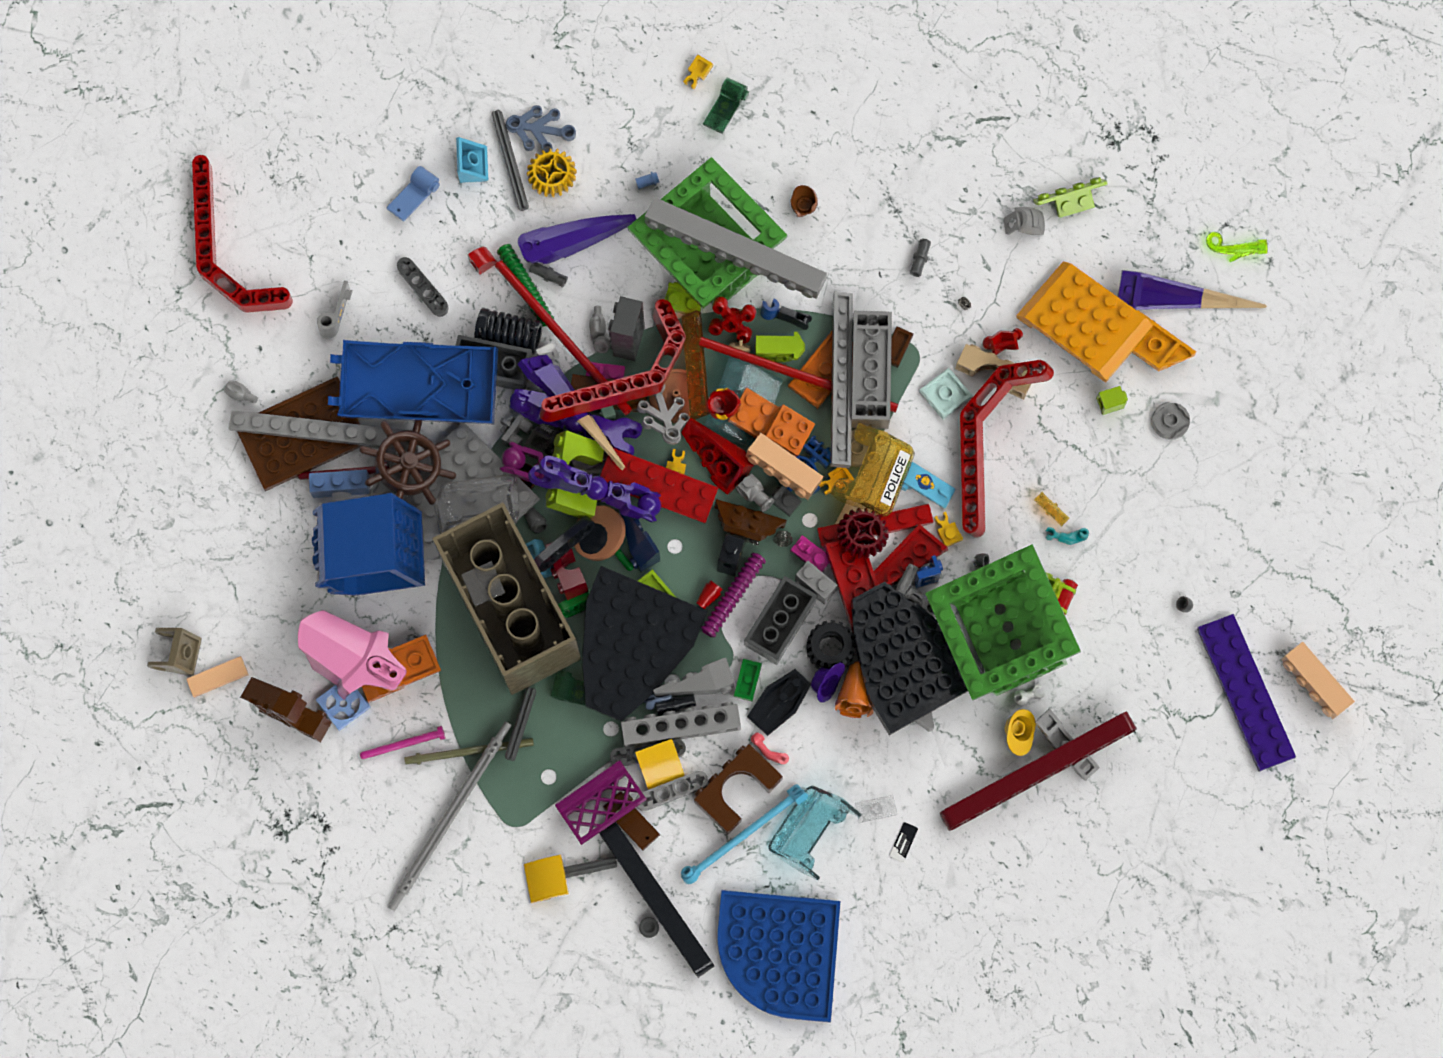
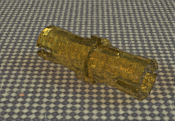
M1043 491L1034 499L1046 511L1045 514L1050 515L1061 527L1070 519L1058 507V504L1053 503Z

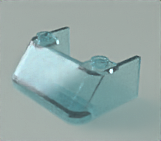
M809 786L804 790L808 794V798L800 805L795 803L771 839L768 849L799 872L819 880L820 877L812 871L815 862L814 857L810 855L812 849L830 822L834 824L843 822L848 813L859 818L862 814L842 797L818 787Z

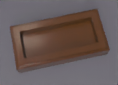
M896 326L891 337V365L897 368L914 333Z

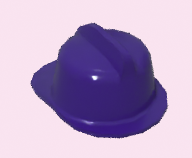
M837 663L830 669L822 667L815 672L811 681V688L817 694L819 702L824 703L828 701L836 692L838 683L845 670L843 663Z

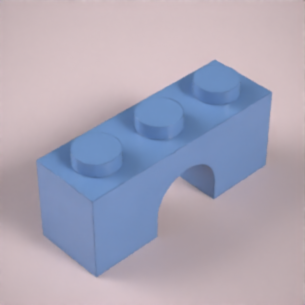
M367 470L309 473L310 493L313 498L332 497V494L336 492H347L351 496L367 495L370 493V487L365 485V481L370 476Z

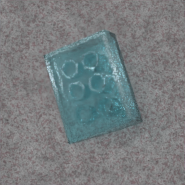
M729 357L718 388H728L734 391L739 398L744 389L749 388L775 404L783 380L748 362ZM709 412L705 426L723 438L747 446H751L756 440L755 437L727 420L713 418Z

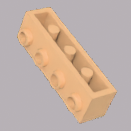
M762 433L759 434L747 450L746 457L750 463L760 466L767 475L774 476L783 486L790 487L800 498L809 500L824 477Z
M1301 642L1281 659L1285 669L1296 676L1297 683L1309 691L1310 698L1322 706V711L1327 717L1336 718L1355 702L1304 642Z

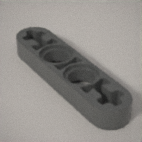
M403 257L399 259L397 269L400 275L434 315L438 317L445 316L449 308L442 295L410 258ZM403 264L409 266V269L411 271L410 274L405 268L402 267ZM415 276H420L422 282L420 284H413L412 279ZM426 290L434 292L430 298H425L423 293ZM435 300L440 306L443 305V310L437 309L434 303Z
M673 739L674 744L678 743L679 747L683 748L677 753L678 757H682L686 751L685 743L680 739ZM664 741L616 748L610 754L611 763L615 764L617 762V759H613L616 753L620 752L623 756L627 755L626 751L630 750L629 756L631 761L627 762V757L622 758V764L624 766L639 764L638 760L633 757V751L636 749L642 750Z

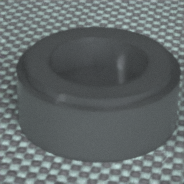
M651 917L644 918L639 925L640 933L646 938L655 937L659 932L658 922Z

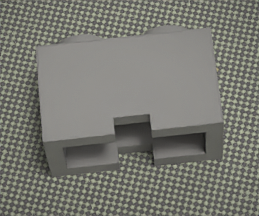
M809 561L795 575V580L801 586L818 595L817 599L823 604L837 591L838 585Z

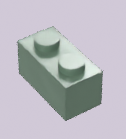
M613 406L601 408L600 417L616 421Z

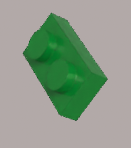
M743 659L734 692L735 698L753 702L762 663Z

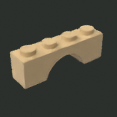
M966 344L955 369L973 377L980 371H995L999 366L1014 363L1009 360L999 359L994 353L981 351L976 345ZM1027 370L1022 373V376L1026 375ZM1009 373L1005 374L1004 379L1009 376ZM1031 384L1013 386L1008 393L1024 400Z

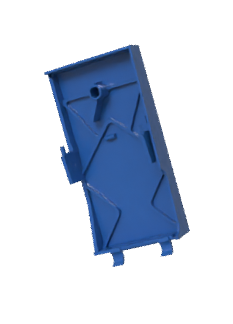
M343 340L342 355L330 354V363L341 364L340 395L339 397L328 396V405L339 406L338 416L342 418L422 420L426 422L494 425L498 348L433 345V343L403 342V344Z

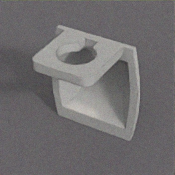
M1015 207L1014 212L1004 217L1005 232L1008 235L1016 230L1029 235H1044L1045 221L1040 210L1030 207ZM1011 218L1016 219L1012 228L1009 227Z

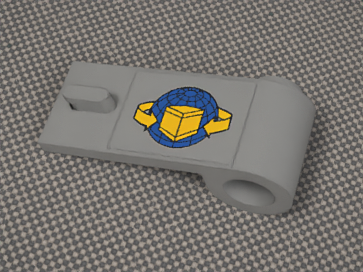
M344 280L335 313H322L317 318L320 335L326 339L333 338L338 333L346 302L350 300L352 295L348 281Z

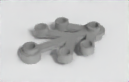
M664 385L661 392L653 395L659 410L649 405L645 400L638 403L637 410L640 413L647 412L662 421L664 426L655 422L652 417L646 416L642 421V426L645 429H654L662 434V438L666 443L675 445L679 443L681 439L680 430L686 425L690 416L687 413H681L678 417V422L674 426L672 425V418L678 410L683 409L685 401L681 397H676L668 411L662 394L665 389Z

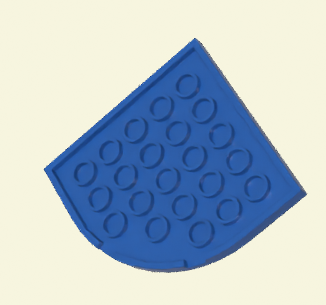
M721 890L718 951L723 969L736 991L750 1004L768 1014L787 1019L831 1023L841 901Z

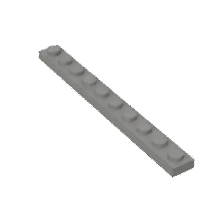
M836 291L833 293L831 467L850 468L853 293Z
M231 410L228 427L230 431L379 447L383 440L387 438L382 428L376 426ZM391 428L392 431H393V433H396V432H399V431H412V430H403V429H394V428ZM400 442L403 448L408 449L409 442ZM416 445V452H418L419 445Z

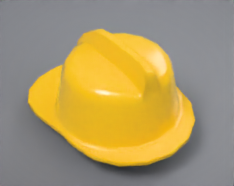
M1017 710L1007 719L1004 727L1008 748L1017 756L1026 755L1033 743L1036 723L1034 715L1028 710Z

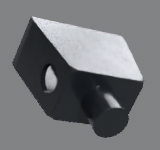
M730 535L725 536L718 559L717 572L736 576L746 544L744 539Z

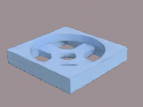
M334 685L318 697L316 701L340 731L371 707L358 690L349 694L345 699L347 706L341 707L340 702L344 699L337 693V685ZM332 695L336 700V705L328 710L326 707L327 698ZM359 698L360 706L355 713L351 708L352 702ZM341 711L345 712L349 718L340 720L334 718V716Z

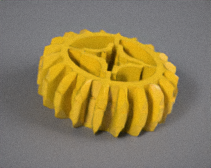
M549 148L548 153H545L542 149V155L536 153V159L531 158V164L527 166L529 170L527 172L528 182L532 184V189H537L539 195L544 192L545 197L551 193L553 198L555 193H558L559 196L562 195V191L568 193V187H573L572 181L576 180L575 174L577 173V170L574 168L575 162L572 161L571 156L566 157L565 151L560 154L558 148L555 152H552V149ZM557 163L563 165L566 168L567 172L562 171V169L558 168ZM537 174H540L541 177L546 178V183L542 182L537 177Z

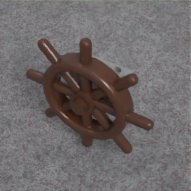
M415 420L412 431H399L393 433L386 421H382L380 426L387 438L383 440L378 450L366 446H361L359 449L362 454L375 457L374 464L377 474L368 478L365 481V485L370 487L381 481L385 487L395 492L396 496L402 500L404 495L423 493L428 503L434 505L436 499L429 488L435 483L437 477L441 476L452 480L456 478L455 472L441 469L439 451L450 446V441L445 439L434 445L429 438L420 434L422 420ZM400 442H409L408 449L403 448ZM392 445L395 449L394 455L386 452ZM416 445L422 447L424 451L416 452ZM430 457L431 465L421 463V460ZM384 460L392 462L390 468H385ZM418 470L430 473L429 477L423 480Z

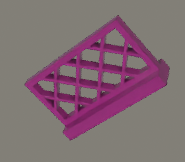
M619 760L555 804V807L582 845L647 799ZM626 776L628 778L627 787H619V780ZM606 789L612 790L610 799L601 798L603 791ZM617 790L626 791L624 800L615 799ZM630 792L639 794L640 797L635 801H628ZM590 800L596 801L594 810L585 809L586 803ZM600 802L609 803L607 812L598 811ZM613 803L622 804L619 812H611ZM573 812H580L578 821H570L567 816ZM584 813L593 814L591 823L582 822ZM597 815H605V822L595 824ZM580 826L590 827L586 835L583 837L579 835Z

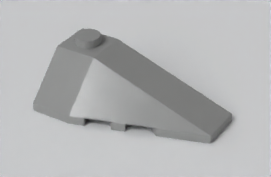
M725 657L703 666L699 673L690 672L682 678V681L679 682L678 679L654 689L653 692L656 697L666 695L717 694L719 692L725 694L732 691L734 680Z

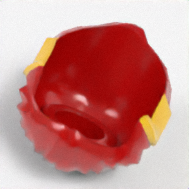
M728 388L714 390L706 402V408L711 416L720 420H727L734 416L741 406V400L737 394Z

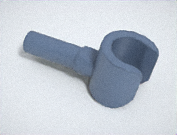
M652 694L644 701L646 709H654L657 702L670 700L672 695L656 697Z

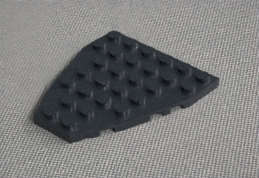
M600 566L585 603L586 613L582 649L585 707L620 722L623 721L654 693V689L660 687L694 647L708 611Z
M883 582L851 600L854 642L868 701L890 736L967 693L968 689L938 621L916 602L912 603L904 597V594L895 591L892 586ZM976 662L980 673L983 674V671L981 670L980 666H979L978 663Z

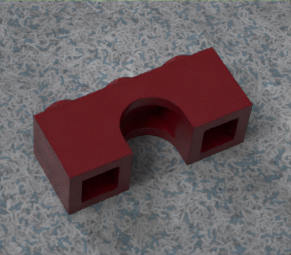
M553 542L546 544L545 547L547 548ZM572 549L555 562L553 568H551L554 579H559L560 583L557 584L561 595L565 594L567 600L589 592L580 567L572 570L565 569L567 565L576 562Z

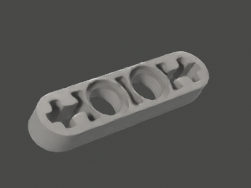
M696 771L644 791L642 793L646 799L652 798L650 793H654V799L657 803L653 804V800L647 802L648 806L644 807L643 804H640L637 808L641 811H648L697 792L701 787L705 788L707 786L708 776L703 771ZM696 776L705 779L702 781V785L698 783L692 784L693 789L690 790L687 779L690 778L691 782L696 780ZM679 782H683L687 786L686 791L683 793H679L675 789L676 784ZM661 789L668 792V797L665 800H660L657 797V792Z

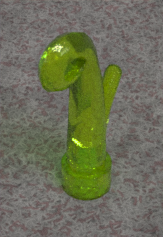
M1211 232L1206 237V244L1213 252L1235 254L1229 259V262L1251 254H1267L1268 251L1267 239H1259L1254 242L1222 245L1223 237L1220 233ZM1213 237H1216L1218 239V243L1216 245L1212 243Z

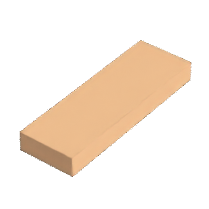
M240 656L189 677L186 680L195 698L249 674Z

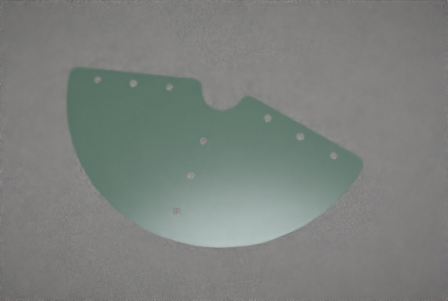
M756 308L754 320L742 322L744 326H748L752 330V337L745 344L751 346L750 353L754 355L756 336H793L794 332H798L805 343L804 353L798 360L793 359L790 362L778 363L801 370L832 331L833 316L794 310L812 317V321L808 323L809 328L803 330L789 322L778 319V315L772 320H766L760 314L761 308ZM709 312L699 314L698 318L688 316L678 319L686 339L673 369L686 370L695 375L700 381L704 392L702 408L693 418L694 420L747 453V450L756 438L727 420L713 418L706 408V402L710 394L718 388H728L734 391L739 398L744 389L749 388L776 406L780 407L784 404L815 423L805 444L815 435L816 440L824 443L823 448L829 447L831 451L832 392L817 409L788 388V384L793 380L792 377L742 360L736 361L733 359L734 357L699 346L701 336L728 346L731 342H739L736 338V332L731 333L723 330L720 335L714 336L708 331L711 320L714 318L722 319L721 314ZM653 326L645 329L643 332L636 361L614 357L613 350L610 348L605 353L596 352L589 356L588 359L595 363L625 366L624 377L650 371L664 342L657 327ZM912 343L909 344L899 367L891 365L890 401L899 404L920 363L919 351ZM670 355L663 356L659 366L667 368L673 358ZM578 363L565 372L564 375L571 384L572 374L586 376V370ZM647 396V400H646V401H647V402L649 403V405H650L649 396ZM601 409L590 411V414L600 416ZM614 410L616 420L629 418L642 425L644 417L650 416L655 422L664 426L662 421L647 412H630L624 415L621 410ZM890 411V419L894 412ZM529 420L533 424L531 432L526 434L520 430L517 434L523 439L520 446L541 452L543 458L545 456H552L551 451L554 448V439L557 434L567 430L565 425L561 429L560 427L544 423L537 424ZM643 426L642 433L638 438H623L625 442L633 446L634 456L665 468L667 461L673 462V449H676V457L682 456V451H685V458L681 462L686 464L685 475L716 486L710 478L711 474L708 469L702 466L700 463L702 460L697 452H693L682 433L679 443L675 445L666 443L662 438V434L654 429H645ZM851 428V430L861 429L870 433L876 445L885 430ZM504 434L501 435L491 448L500 459L504 451L510 448V445L508 447L505 446L501 440ZM802 448L799 455L809 459L811 456ZM525 455V463L534 467L537 464V459ZM815 462L818 473L824 476L822 481L830 480L828 473L837 467H831L829 463V467L825 469L820 463ZM754 465L749 473H752L761 482L764 488L763 492L769 498H773L772 493L778 486L782 487L777 478L767 475L758 465ZM850 466V468H847L854 481L840 491L834 487L831 493L825 495L824 492L829 487L824 485L809 500L797 496L802 500V503L790 517L772 504L763 513L787 520L786 525L783 529L781 527L777 528L773 535L767 536L762 541L723 531L722 522L718 518L719 511L714 507L716 499L741 505L755 511H761V508L754 501H746L737 492L736 488L728 495L718 488L705 524L662 507L659 514L655 516L656 522L651 523L643 518L638 519L644 530L643 532L647 531L660 551V562L645 571L640 572L638 568L628 571L615 555L602 561L589 560L580 555L575 547L572 548L576 562L567 565L565 569L572 570L580 567L588 590L592 588L600 566L636 581L653 569L676 598L697 607L700 606L696 601L705 584H708L711 580L723 590L720 593L721 595L705 609L708 612L704 622L708 621V616H711V612L715 611L714 607L718 606V601H721V597L725 596V591L728 592L727 588L732 586L731 582H734V578L738 577V572H741V568L745 567L744 563L748 562L747 559L751 557L752 552L758 553L766 561L765 564H762L763 568L759 569V573L755 574L756 576H771L781 580L786 576L797 582L795 575L805 565V562L790 550L802 535L822 549L817 528L836 523L865 466ZM535 485L532 491L540 500L533 507L547 520L548 526L541 533L535 534L534 531L530 530L524 515L515 525L525 544L534 539H539L543 541L545 546L554 542L577 522L578 517L545 507V496L548 488ZM630 496L631 505L637 507L639 499ZM605 502L596 503V506H608L620 514V510ZM807 513H812L817 517V524L812 528L806 527L802 522L803 516ZM625 535L619 549L629 560L631 556ZM726 535L744 539L746 542L735 577L717 572L718 559ZM673 539L681 541L683 545L682 551L678 554H673L668 550V543ZM442 562L436 602L437 661L441 668L439 677L443 698L455 738L460 749L488 745L492 737L495 738L506 721L512 726L501 742H509L526 688L511 695ZM553 575L544 578L557 604L567 600L565 594L561 595L557 584L560 582L558 578L554 579ZM586 610L565 618L576 638L581 660L529 686L536 689V696L522 739L533 738L534 746L519 748L515 761L505 759L506 750L496 752L494 758H492L477 782L500 819L511 827H522L530 823L609 762L610 754L614 749L625 747L620 721L585 707V700L576 701L569 693L571 688L579 685L583 686L584 682L582 649ZM719 628V632L715 633V638L709 637L700 629L694 647L671 674L677 675L680 681H682L686 674L690 672L699 673L703 666L725 657L730 667L734 654L732 647L722 632V628ZM643 702L626 718L636 717V720L644 719V716L649 714H655L656 717L664 715L663 713L658 715L656 704L654 709L649 710L646 709V704ZM612 721L618 725L619 731L617 735L613 737L605 735L603 728L607 722ZM639 726L636 731L638 734L644 735L648 729L645 726ZM483 753L463 756L471 772ZM547 769L555 771L557 775L556 781L550 785L543 783L541 780L543 771Z

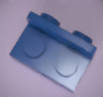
M936 555L931 556L929 566L920 568L916 573L914 579L916 588L939 581L943 566L941 560H937Z

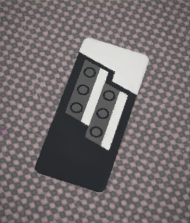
M906 822L903 823L890 857L901 862L905 861L918 831L917 827Z

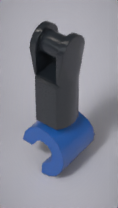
M775 298L772 301L771 307L765 301L762 303L760 311L762 318L772 320L778 315V319L789 322L803 330L809 328L808 323L812 321L810 315L784 306L779 308V302Z

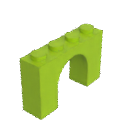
M567 430L556 435L552 456L563 459L567 465H569L571 460H577L591 466L603 461L604 449L597 441ZM557 488L548 489L545 496V507L578 518L584 516L591 518L595 516L597 500L590 499L586 494L571 493Z

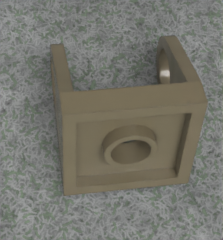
M156 628V634L171 637L173 642L168 662H148L147 667L159 671L194 676L202 638L183 628Z

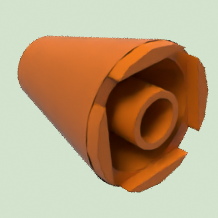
M854 662V664L849 666L835 703L836 711L839 709L841 715L851 718H861L863 714H867V717L873 714V708L868 701L859 662Z

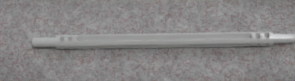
M505 721L495 738L492 737L491 742L487 745L484 753L435 831L406 874L404 880H402L401 885L397 888L398 892L388 906L391 910L395 911L405 894L408 895L416 879L492 758H494L499 747L503 744L501 741L512 726Z

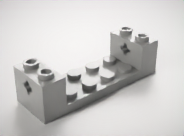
M854 311L851 428H889L892 312Z

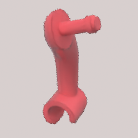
M756 732L752 735L751 741L759 748L765 758L780 764L789 762V756L786 753L772 752L767 749L763 743L765 738L762 734Z

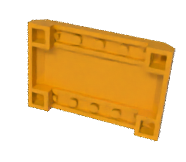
M1064 261L1016 316L1017 319L1028 327H1034L1089 367L1091 373L1105 383L1153 328V325L1144 315L1073 264Z

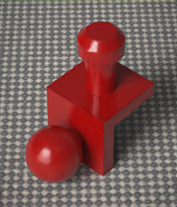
M1015 328L1013 331L1000 330L993 336L985 337L983 339V347L987 350H992V353L996 355L1004 349L1018 350L1017 340L1023 337V332L1019 328Z

